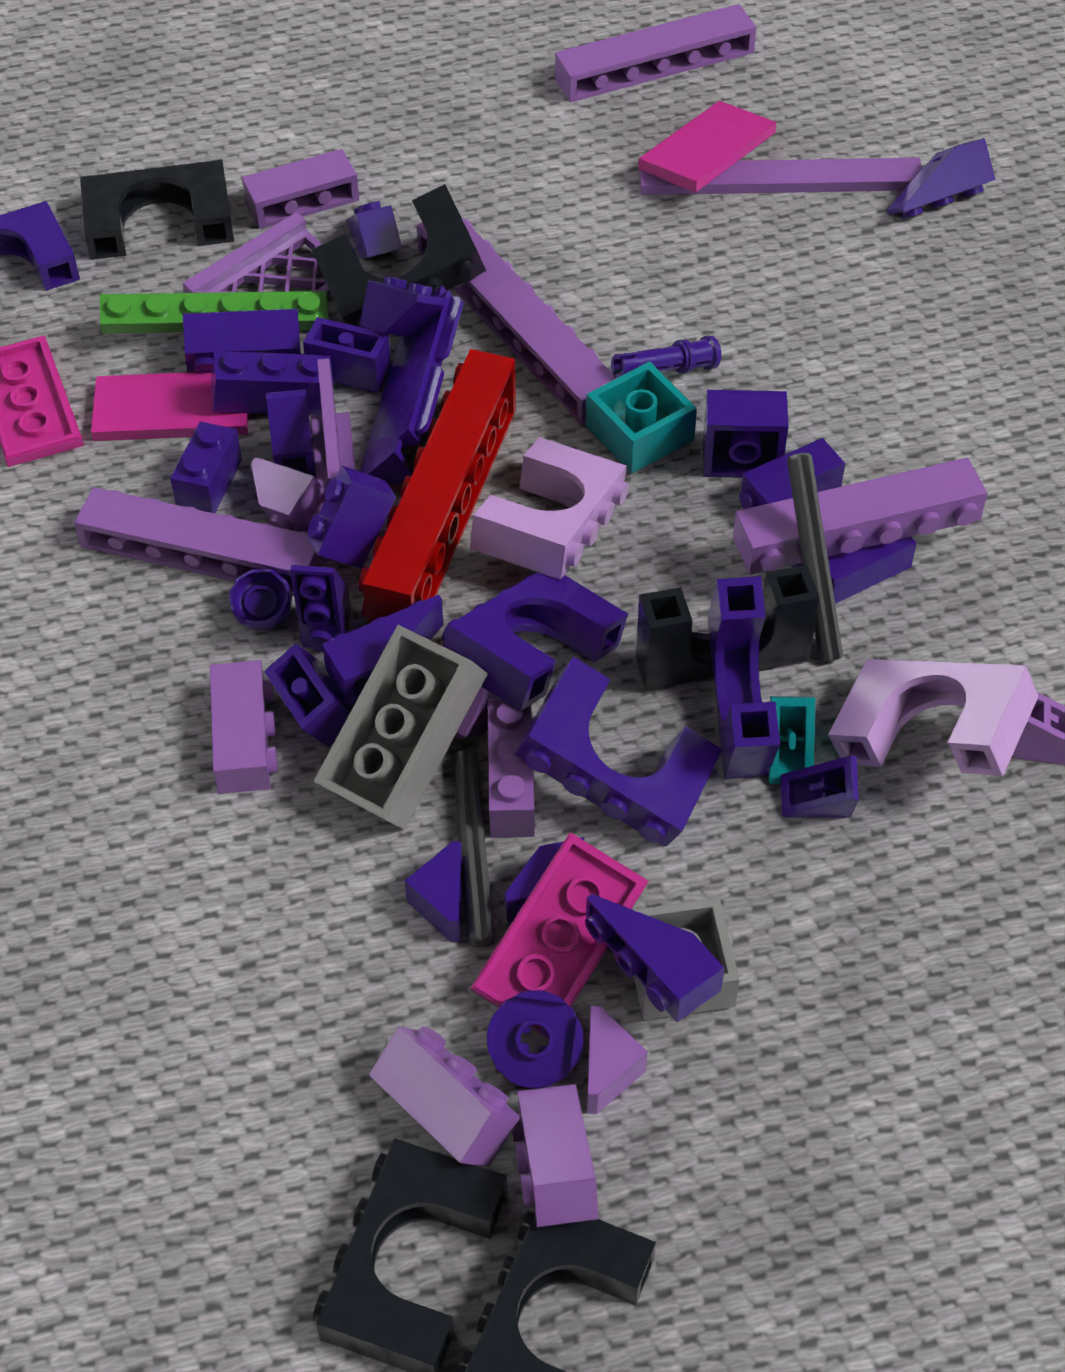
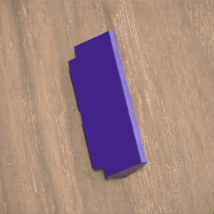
M443 285L434 291L432 295L446 298L445 307L413 337L399 336L360 472L385 480L388 485L403 482L406 476H412L414 468L400 452L401 448L420 444L422 434L429 429L444 377V371L441 368L442 361L451 352L464 304L459 296L453 297L449 290H445Z

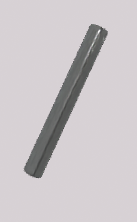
M810 453L794 454L787 458L803 565L808 566L820 597L814 629L818 658L825 662L834 661L842 658L843 650L813 460Z
M472 750L458 751L453 757L469 938L471 946L475 948L489 947L494 944L495 940L477 754Z

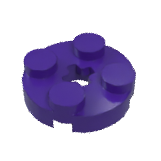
M541 990L524 991L506 1000L493 1014L487 1031V1048L497 1070L508 1080L522 1087L543 1088L564 1079L578 1063L583 1048V1030L574 1010L559 996ZM532 1025L542 1026V1034L550 1038L548 1046H540L536 1054L529 1053V1045L521 1042L522 1033H530Z

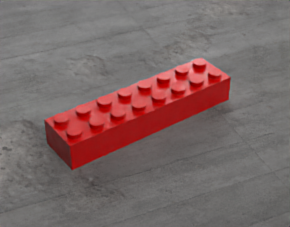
M470 349L464 363H458L453 378L454 385L451 391L446 390L443 395L441 413L438 419L433 418L431 421L426 446L419 447L414 464L415 470L412 476H406L403 481L401 500L398 506L393 505L390 509L386 533L384 536H378L374 545L373 561L370 567H364L361 572L359 591L363 592L364 595L362 617L366 618L367 624H370L379 617H386L408 608L417 601L427 600L437 595L516 413L515 358Z

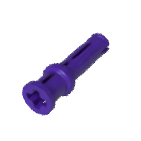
M711 335L703 336L699 341L693 342L680 339L665 348L615 354L611 360L612 373L616 374V378L649 361L660 372L675 370L680 374H687L694 368L700 367L712 370L719 366L722 351L718 340Z

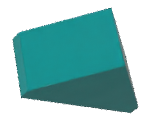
M770 697V702H776L780 747L769 772V784H781L780 774L814 765L815 697Z

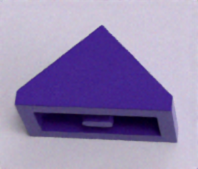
M850 755L780 774L782 817L851 818L859 801L857 757Z
M452 841L405 880L407 903L450 942H460L463 869L461 841Z

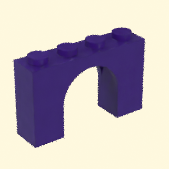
M47 201L0 215V254L16 255L29 261L33 265L45 291L80 280L74 253Z
M822 437L743 473L741 492L739 494L741 506L743 509H748L793 498L787 458L791 455L799 453L811 454L817 492L842 486L845 462ZM907 537L890 544L882 543L861 548L852 553L828 556L835 604L911 568L917 544L912 537ZM802 562V563H798V564H794V565H791V566H792V567L802 566V565H803V562Z
M537 572L533 575H528L515 586L504 589L498 596L486 603L477 605L464 616L451 620L442 634L443 647L473 661L488 674L482 687L519 711H523L547 694L556 660L527 643L514 632L530 631L549 635L596 662L619 645L628 613L566 575L559 580Z
M761 576L717 579L707 617L721 749H723L721 754L724 779L768 776L780 747L776 702H762L760 691L759 640L766 618Z
M573 656L558 674L514 755L524 760L532 770L545 773L563 784L564 788L571 794L582 796L599 806L610 818L621 820L639 831L644 839L652 843L668 846L683 831L723 749L685 726L668 744L652 775L629 777L612 770L598 757L589 737L590 718L611 679Z

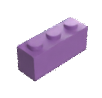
M343 149L242 177L245 203L259 229L276 225L295 212L304 217L359 201L357 174Z
M261 660L210 665L213 773L218 794L271 789L270 773L278 772L276 746L269 747L268 737H276L274 711H267V702H274L273 684L268 677H264Z
M488 700L490 838L535 837L533 770L527 766L524 760L514 755L532 723L531 705L523 711H519L504 700Z
M399 1026L369 1073V1076L459 1163L489 1167L520 1119V1116L506 1104L508 1097L493 1085L479 1080L474 1075L477 1071L475 1066L461 1056L451 1054L444 1047L445 1039L434 1030L424 1026L420 1030Z
M576 1084L517 1091L519 1111L515 1113L520 1116V1119L512 1130L513 1142H521L515 1143L518 1173H528V1175H520L524 1207L534 1206L537 1227L599 1219L596 1176Z

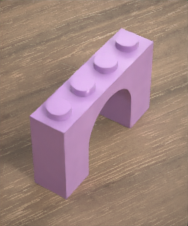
M539 437L523 455L519 489L560 502L569 508L558 511H543L490 495L473 515L470 549L561 580L571 566L576 567L586 545H593L601 525H608L616 505L621 506L624 503L629 489V483L624 482L627 466Z
M867 659L828 736L840 758L852 755L857 757V765L882 767L898 732L909 719L935 706L957 705L964 708L947 743L961 773L1003 776L1039 696L1026 665Z

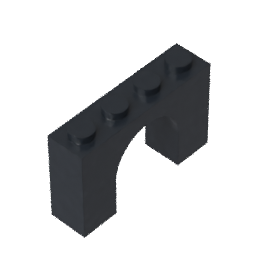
M223 160L80 177L84 235L90 260L127 256L124 234L127 219L138 209L155 203L177 204L189 210L194 217L198 246L234 242Z
M446 184L412 200L427 233V247L420 261L409 271L395 276L396 278L407 280V288H409L410 283L433 287V293L441 285H443L445 290H449L461 283L470 282L477 275L487 271ZM344 233L313 248L312 251L345 324L362 327L359 325L368 280L384 283L385 277L371 275L363 269L354 248Z
M802 565L765 572L763 597L766 618L759 640V670L809 661L820 597L808 566ZM681 587L639 595L636 660L646 691L714 678L709 633L692 631L693 620Z
M394 1138L388 1154L381 1153L377 1158L372 1173V1182H375L369 1199L362 1197L357 1205L352 1223L356 1230L350 1244L343 1243L337 1252L333 1265V1273L337 1275L330 1292L323 1290L319 1295L313 1312V1320L316 1321L321 1341L407 1372H440L455 1333L453 1316L402 1299L386 1289L375 1273L378 1252L393 1232L417 1221H437L491 1239L508 1195L507 1176L476 1165L459 1163L455 1158Z
M528 1210L518 1232L517 1239L522 1241L516 1258L507 1256L501 1268L497 1285L501 1286L502 1289L495 1304L487 1302L479 1318L476 1332L482 1335L474 1352L468 1349L464 1352L456 1372H567L536 1357L524 1343L518 1324L527 1303L534 1295L546 1287L558 1283L572 1282L584 1284L637 1305L655 1260L656 1242L600 1219L537 1227L535 1213Z

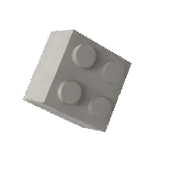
M720 898L635 909L637 912L693 933L725 967L722 991L691 1013L736 1007L740 980ZM634 976L642 1019L650 1020L670 1017L666 1010L661 1012L654 1007L646 994V988Z

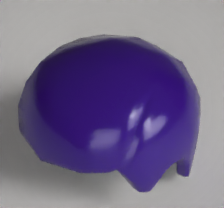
M273 569L248 571L236 579L229 592L230 609L234 617L243 626L252 630H271L282 624L291 611L293 597L290 586Z

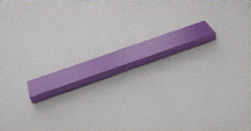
M920 158L737 161L696 193L639 170L641 195L903 191L922 170Z

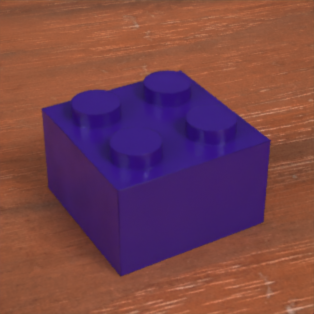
M707 389L703 430V477L742 478L743 473L785 455L789 428L787 391Z

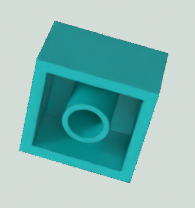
M650 361L586 394V427L623 465L627 466L626 469L631 474L695 440L697 407Z

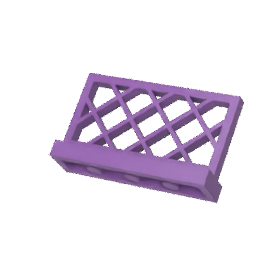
M298 212L290 215L183 282V293L237 292V287L241 284L255 283L259 284L258 292H263L264 284L285 286V292H289L290 287L311 288V291H326L327 296L331 294L324 279H317V269H320L315 256L314 258L293 256V251L304 244L311 250L322 245L306 230V220ZM271 265L287 266L286 276L265 274V269ZM292 267L313 268V277H291Z
M329 358L317 359L322 415L311 416L316 479L325 490L330 479L337 476L341 465L355 470L350 412L336 413Z

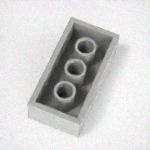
M397 625L313 782L405 830L488 673L473 661Z

